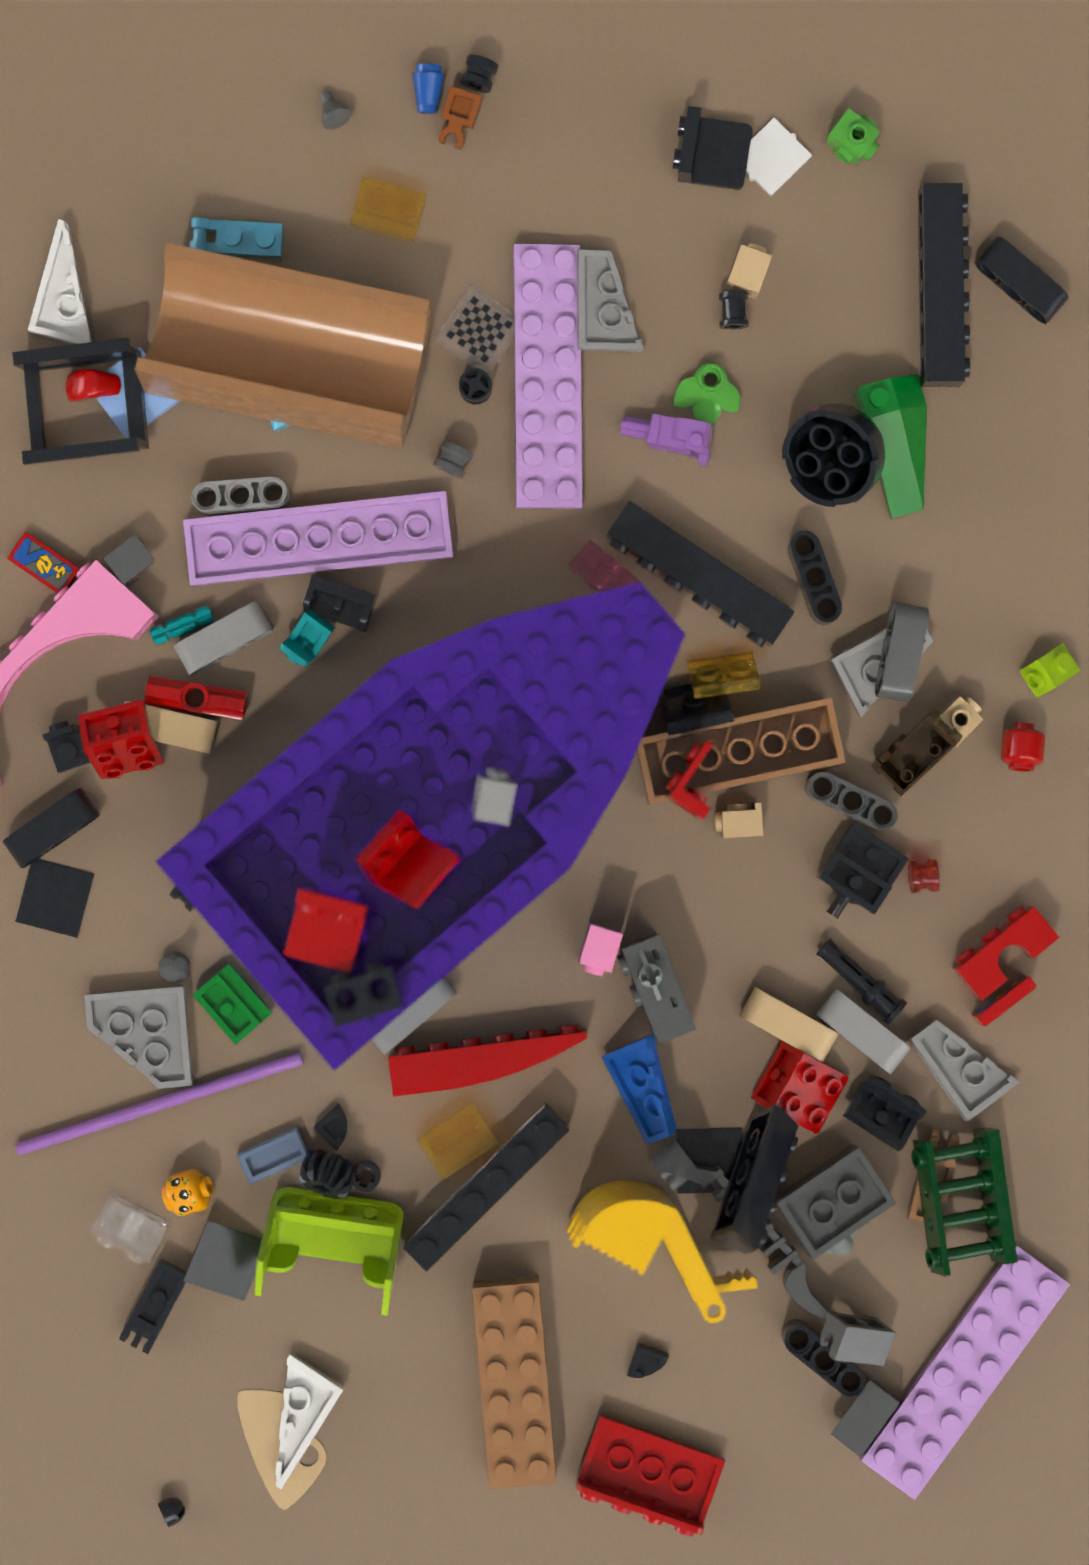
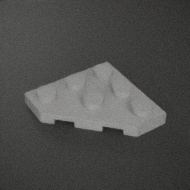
M185 986L84 995L87 1029L97 1037H100L127 1063L145 1075L158 1089L193 1085Z

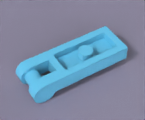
M201 217L191 218L190 229L194 230L193 240L190 241V248L234 257L282 259L284 226L281 223L211 220ZM207 232L216 233V243L206 242Z

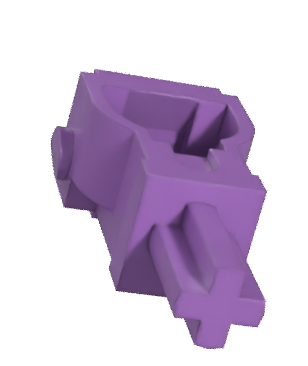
M654 413L652 414L651 421L628 416L623 417L620 435L647 440L646 443L651 449L699 459L698 463L700 466L708 467L709 460H711L709 449L713 435V428L710 423L687 418H673Z

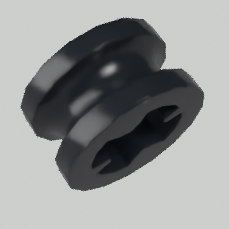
M371 1161L357 1163L355 1166L357 1168L356 1174L362 1173L364 1168L371 1169L370 1174H375V1180H370L368 1185H363L360 1183L362 1179L357 1180V1175H355L356 1179L353 1187L361 1192L374 1190L381 1179L379 1167Z

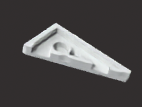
M58 219L28 331L70 344L92 342L69 224Z
M291 1353L287 1358L288 1370L286 1387L283 1394L284 1409L281 1413L279 1457L276 1461V1486L280 1489L285 1486L345 1387L294 1353Z

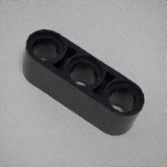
M997 236L975 261V265L980 272L1032 317L1043 324H1047L1069 299L1068 294L1061 286L1002 237Z
M807 530L800 531L789 541L787 547L788 555L812 620L820 625H829L841 615L842 602L817 535ZM798 539L808 540L812 545L811 554H799L795 549L796 541ZM809 570L819 571L823 576L822 585L817 587L811 586L806 579L807 572ZM820 601H829L833 605L834 613L832 617L825 618L818 613L817 606Z
M81 787L20 827L2 842L19 867L23 869L96 820L100 813Z
M793 1319L784 1324L781 1337L790 1353L842 1395L856 1397L864 1391L866 1378L856 1363L835 1361L831 1358L828 1364L818 1365L815 1363L816 1355L821 1351L830 1352L832 1344L829 1342L827 1347L821 1346V1335L802 1320ZM795 1330L806 1332V1338L800 1344L789 1342V1336ZM847 1372H855L858 1375L856 1383L851 1386L841 1384V1379Z

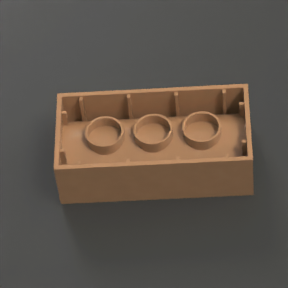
M166 242L163 254L165 278L158 322L147 354L144 358L138 357L135 367L136 374L146 394L403 449L432 325L429 299Z

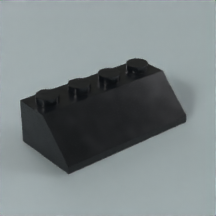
M773 1105L751 1115L710 1237L712 1240L745 1254L757 1251L766 1240L768 1231L765 1229L768 1217H771L776 1210L778 1199L775 1196L778 1187L784 1183L787 1177L788 1168L785 1167L787 1159L794 1152L798 1143V1137L795 1136L798 1124L781 1107Z

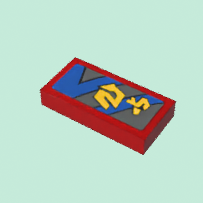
M26 531L7 557L9 561L56 593H59L66 586L69 588L76 579L77 572L80 570V568Z
M1022 975L973 1013L972 1016L978 1024L988 1026L1032 992L1037 985L1030 976Z

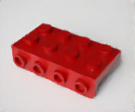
M599 1414L575 1486L576 1490L580 1492V1497L587 1501L598 1503L599 1499L611 1503V1507L618 1512L630 1514L633 1511L642 1514L643 1519L649 1523L661 1525L664 1522L675 1526L674 1530L678 1533L692 1537L694 1533L699 1535L703 1533V1524L722 1473L725 1458Z

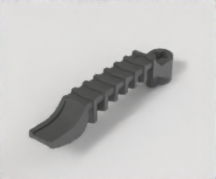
M676 1140L649 1160L673 1191L690 1180L701 1184L704 1189L711 1184L715 1188L711 1194L717 1202L725 1195L730 1179L724 1175L722 1168L719 1165L716 1168L695 1165ZM768 1219L765 1229L768 1231L767 1235L771 1239L759 1249L765 1257L778 1247L783 1253L769 1263L767 1267L772 1274H775L792 1261L793 1264L785 1270L783 1275L785 1289L790 1297L801 1307L825 1319L828 1309L808 1289L806 1283L807 1266L804 1264L805 1262L798 1256L799 1253L794 1246H790L786 1242L787 1240L782 1233H778Z

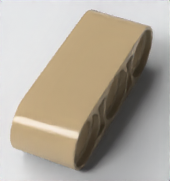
M146 705L151 735L156 742L211 754L218 721Z
M754 987L739 1014L743 1019L821 1062L825 1060L839 1034Z

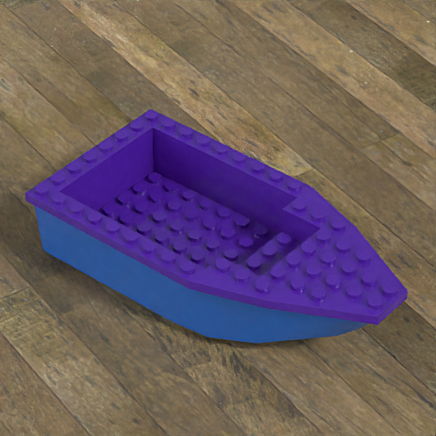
M639 582L494 618L392 659L155 862L335 1071L571 868L629 770L685 637V633L646 587ZM487 767L506 770L507 774L510 775L509 777H512L517 784L509 825L474 819L471 813V806L478 771L486 773ZM399 810L410 816L423 836L455 852L460 858L459 862L418 908L408 905L371 884L355 860ZM299 888L313 890L369 906L353 967L350 971L352 978L365 975L364 967L384 962L386 968L394 966L406 1006L342 1026H335L324 987L332 985L331 977L348 972L289 957L284 954L297 907L295 900ZM377 978L372 984V992L378 998H385L390 991L389 983L383 978ZM349 988L343 989L339 994L340 1004L345 1008L353 1007L356 1003L354 991Z

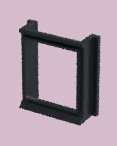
M129 338L12 352L13 365L24 370L31 450L22 451L23 465L149 449L144 390L135 371L137 359L141 355L139 350L130 346ZM122 361L129 438L46 448L39 371Z

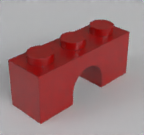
M1023 905L1019 906L1007 916L1009 922L1002 928L993 927L981 937L983 940L981 945L974 950L969 947L956 957L955 960L958 963L952 969L977 999L983 1001L1008 980L998 965L999 955L1004 948L1010 945H1017L1027 957L1034 959L1060 938L1034 906H1027L1026 908Z

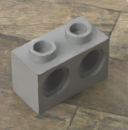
M487 767L486 773L478 771L471 806V813L475 820L509 825L517 784L512 777H509L510 775L507 774L506 770Z

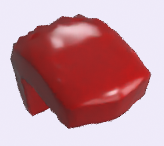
M96 369L76 370L67 376L65 383L67 399L70 402H82L88 399L118 395L121 389L118 375Z

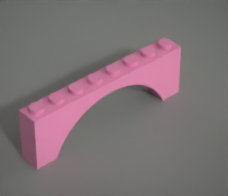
M97 560L92 564L87 562L77 572L76 577L78 580L70 588L66 586L59 591L53 600L56 604L48 612L44 610L39 613L31 623L33 629L25 637L23 635L17 637L8 648L11 651L3 661L0 660V712L9 691L17 679L35 660L46 652L71 640L96 635H113L138 640L158 619L159 615L134 592L123 585L102 563ZM0 778V789H1V788L3 787V783H2V780H1V778Z

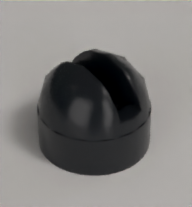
M171 1497L158 1503L168 1528L183 1519L185 1507L179 1498Z

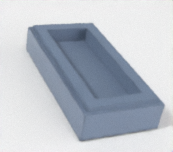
M296 1127L242 1151L236 1156L249 1185L303 1162L304 1157L307 1156L309 1151L299 1128Z

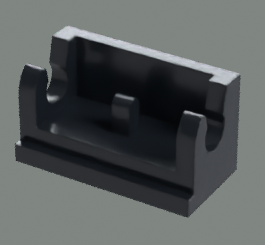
M312 574L303 602V611L306 612L310 609L322 618L366 632L377 596Z

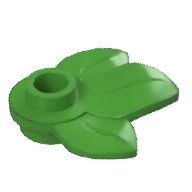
M713 362L701 365L694 377L681 381L674 395L675 408L692 407L695 420L704 421L711 425L716 422L721 410L737 413L740 404L737 388L727 381V374L724 368ZM712 374L716 377L717 382L714 385H708L705 383L704 377Z

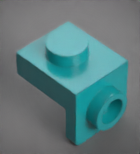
M308 609L279 649L286 654V657L291 662L307 667L317 658L336 628Z

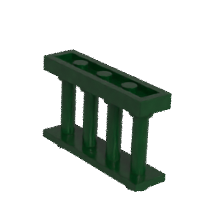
M987 1127L973 1129L974 1139L972 1142L933 1149L932 1141L913 1140L914 1149L911 1152V1158L914 1167L917 1169L928 1248L925 1251V1260L932 1273L950 1276L949 1262L988 1254L991 1257V1261L1005 1265L1018 1262L999 1129ZM973 1155L977 1157L979 1169L977 1175L938 1182L935 1162ZM978 1188L982 1191L983 1205L981 1208L942 1215L940 1195ZM983 1221L986 1223L988 1234L986 1241L947 1248L946 1228Z

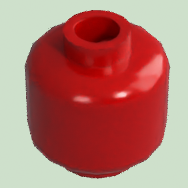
M1016 722L1014 723V728L1003 732L1000 758L1002 762L1008 765L1009 770L1032 772L1035 771L1036 766L1043 763L1045 735L1039 730L1034 729L1035 724Z

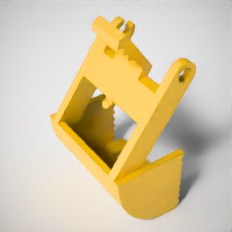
M618 1180L592 1189L580 1200L565 1229L566 1233L569 1234V1239L572 1240V1246L575 1248L584 1240L586 1245L592 1244L593 1249L599 1248L601 1253L607 1252L608 1257H615L616 1262L622 1261L624 1266L630 1265L632 1270L637 1269L640 1275H643L663 1239L692 1299L697 1303L705 1320L710 1323L720 1322L726 1314V1308L719 1293L758 1288L757 1279L747 1268L743 1273L737 1269L734 1274L728 1271L723 1276L710 1277L677 1208L664 1189L649 1183L635 1180ZM713 1304L718 1305L720 1308L719 1313L715 1316L708 1315V1307Z

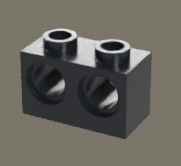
M384 962L364 967L365 975L352 978L351 972L331 977L332 985L325 986L324 989L336 1027L406 1006L394 966L386 968ZM377 978H383L389 983L390 991L385 998H378L372 992V984ZM345 988L353 990L356 994V1003L351 1008H345L339 1002V994Z

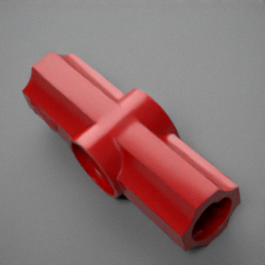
M149 676L144 694L146 705L244 720L248 704V692L154 676ZM195 689H200L204 693V702L198 707H192L188 700L189 694Z

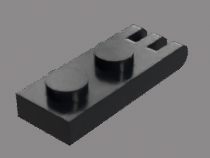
M164 1259L159 1261L119 1340L125 1342L130 1336V1332L133 1331L136 1335L130 1346L137 1348L142 1337H144L148 1341L143 1346L142 1352L147 1355L149 1354L186 1284L183 1281L186 1271Z

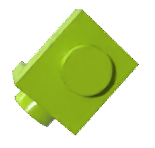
M1062 643L1022 668L1020 673L1034 695L1040 697L1057 688L1081 670Z

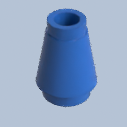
M416 64L415 72L412 73L417 113L436 114L445 74H442V66L436 64Z

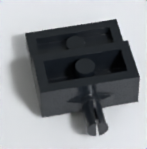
M852 822L816 877L830 886L837 895L826 912L838 919L846 905L851 903L859 905L875 915L909 858Z

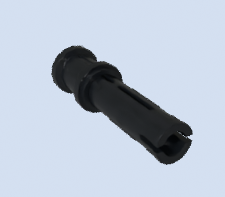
M831 938L816 953L817 956H820L863 995L861 999L864 1004L872 1005L885 1017V1023L889 1024L906 1006V1000L898 999L885 987L886 982L878 979L876 981L840 949Z

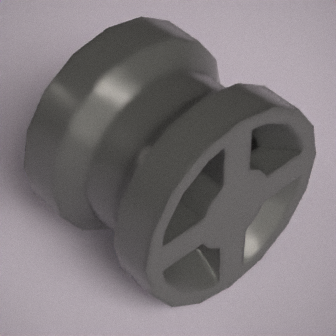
M443 441L441 445L442 453L440 457L434 460L433 466L447 474L463 479L465 474L464 466L466 462L471 461L473 453L459 445Z

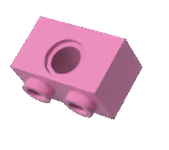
M589 922L578 959L579 963L584 965L583 971L603 977L604 971L612 973L623 933Z

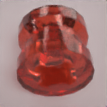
M928 859L926 863L908 861V881L912 894L919 893L922 889H928L931 892L939 891L940 878L936 859Z

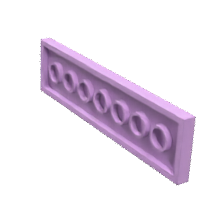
M514 244L516 509L582 508L581 350H578L577 251L580 250V245Z
M446 491L183 520L190 586L453 558Z
M1016 1244L1018 1262L1006 1265L1000 1263L904 1395L898 1407L860 1457L864 1464L914 1500L1070 1286L1067 1281Z

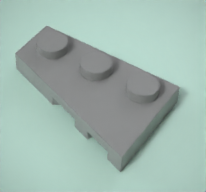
M610 250L577 251L578 350L642 352L644 348L641 339L638 338L634 326L635 321L631 310L628 308L623 293L624 288Z
M887 627L829 658L859 717H862L869 710L870 705L878 698L875 696V683ZM926 630L922 653L934 642L928 630Z
M938 1020L931 1021L908 1038L912 1047L964 1121L972 1119L1020 1083L1014 1077L998 1068L990 1059L982 1056L970 1047L969 1043Z

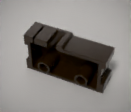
M935 708L906 735L901 734L870 766L878 774L882 773L894 785L893 789L900 796L907 792L951 751L963 737L955 728L952 730L938 717L940 713Z

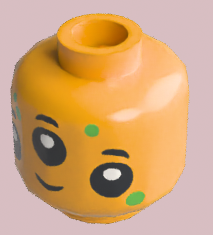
M189 1169L172 1174L162 1188V1198L166 1208L178 1216H187L205 1210L210 1204L211 1196L214 1194L212 1180L208 1176L205 1177L198 1169Z

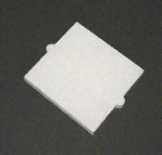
M775 117L751 139L746 169L749 180L755 181L770 197L812 157L796 140V134H790Z

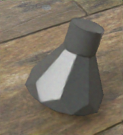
M325 91L319 96L323 104L321 122L325 129H336L349 121L352 116L350 109L337 102L330 91Z
M168 952L158 962L160 976L169 983L182 982L190 973L189 960L180 952Z

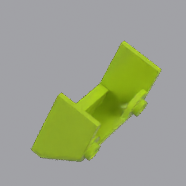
M292 1187L278 1189L274 1192L271 1199L257 1258L255 1296H262L267 1271L276 1273L290 1271L296 1265L298 1255L363 1265L362 1278L368 1285L384 1289L381 1315L388 1316L403 1226V1210L392 1202L352 1196L334 1199L330 1196L324 1197L320 1193H314L312 1190Z

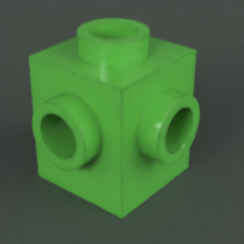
M848 108L828 135L826 144L835 150L834 154L839 160L846 164L852 163L857 167L863 158L869 161L880 145L876 141L880 131L876 129L877 124L866 115H861L860 117Z

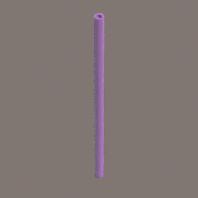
M300 1052L18 1142L16 1143V1149L19 1156L304 1065Z

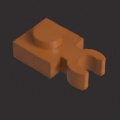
M450 86L441 118L449 121V124L439 134L440 143L445 144L448 135L456 134L457 142L455 148L459 150L463 148L465 144L464 126L474 129L483 96Z

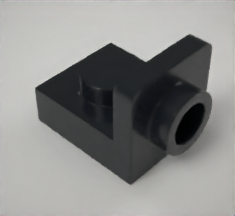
M62 721L49 726L50 732L42 734L43 740L48 743L58 773L91 763L83 750L79 725H69L68 721Z

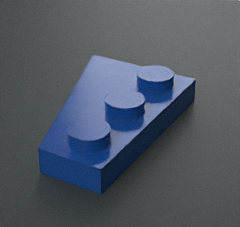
M650 1034L603 1055L602 1059L646 1144L662 1140L677 1132L654 1035Z

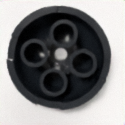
M825 404L810 410L792 425L783 443L782 459H785L788 471L792 477L790 482L804 497L822 506L835 507L836 505L855 503L860 500L877 483L885 465L886 451L880 430L873 420L861 410L845 404Z

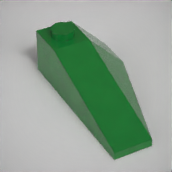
M918 374L887 378L858 387L854 393L857 407L873 420L884 440L886 451L885 465L879 480L891 519L923 510L927 404Z

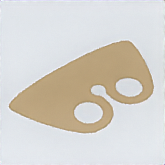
M242 1390L238 1392L237 1404L247 1444L269 1494L279 1508L286 1510L309 1489L321 1473L327 1458L325 1449L314 1438L310 1445L318 1451L316 1463L311 1466H305L299 1462L282 1489L276 1486L275 1471L276 1461L279 1457V1433L281 1413L284 1409V1393L268 1390Z

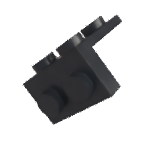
M688 106L687 117L680 116L678 136L683 137L682 149L675 148L673 169H678V182L733 190L742 189L745 182L752 127L746 123L701 117V108Z

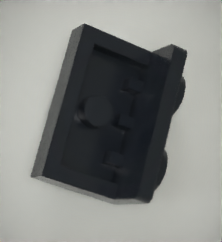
M870 1075L858 1086L843 1116L899 1152L904 1148L917 1121L924 1117L926 1110L919 1106V1102L913 1097L902 1095L891 1088V1084L885 1079Z

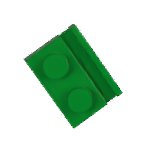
M230 963L192 995L235 1045L273 1013Z

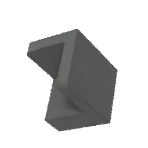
M136 534L104 557V560L126 587H130L139 579L136 576L155 562L152 555L143 545L144 542Z

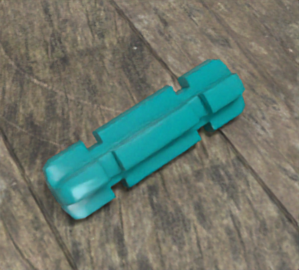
M203 606L195 609L193 614L188 612L166 621V625L159 624L152 627L150 635L154 643L160 645L169 641L170 637L177 638L198 629L199 625L203 627L213 623L214 616L208 606Z

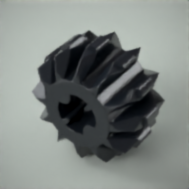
M322 1149L309 1150L301 1164L298 1179L306 1188L312 1189L314 1193H320L324 1197L330 1196L334 1199L345 1198L353 1187L357 1168L350 1160L344 1159L341 1155L334 1154L332 1151L327 1152Z

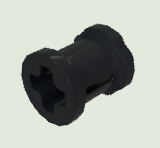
M726 291L719 293L723 320L719 322L721 329L733 330L749 327V320L745 319V300L748 299V292Z

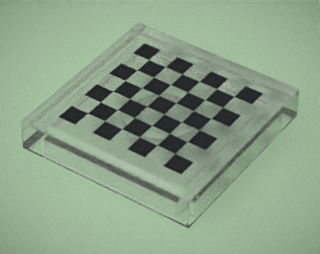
M471 284L435 335L434 340L472 367L482 369L490 375L514 341V313Z

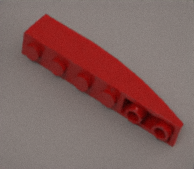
M567 1025L559 1027L560 1033L547 1034L546 1029L526 1031L527 1037L514 1038L513 1033L494 1035V1041L482 1043L480 1037L461 1039V1045L448 1047L447 1041L428 1044V1050L415 1051L414 1046L395 1048V1054L388 1056L393 1097L459 1089L493 1081L523 1071L557 1056L587 1039L586 1029L579 1030V1025Z

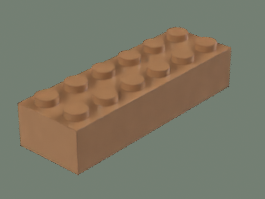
M832 697L734 718V722L669 736L667 732L643 737L637 748V756L648 805L669 801L666 797L670 791L665 788L676 771L684 772L689 764L684 759L694 744L698 742L702 745L706 740L714 744L683 789L686 791L692 787L700 793H707L846 763Z
M539 1276L473 1281L472 1293L489 1489L556 1484Z

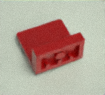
M143 699L78 715L83 750L101 779H115L125 773L137 770L147 771L164 763L163 755L151 735L147 708Z
M706 740L702 745L698 742L694 744L684 759L689 763L684 772L676 771L665 787L670 791L666 798L698 820H703L711 807L705 804L708 798L692 787L688 791L683 788L714 744L709 740Z
M399 810L355 860L371 884L408 905L418 908L459 862L460 858L455 852L423 836L410 816Z
M299 888L295 900L297 907L284 954L289 957L350 972L369 906L313 890Z
M782 1040L755 1088L751 1099L765 1108L773 1105L781 1107L799 1126L814 1134H818L847 1083L848 1076Z

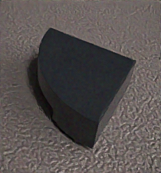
M339 1103L314 1126L317 1132L335 1151L340 1148L347 1134V1118Z
M637 1343L627 1376L642 1378L655 1373L666 1364L669 1353Z

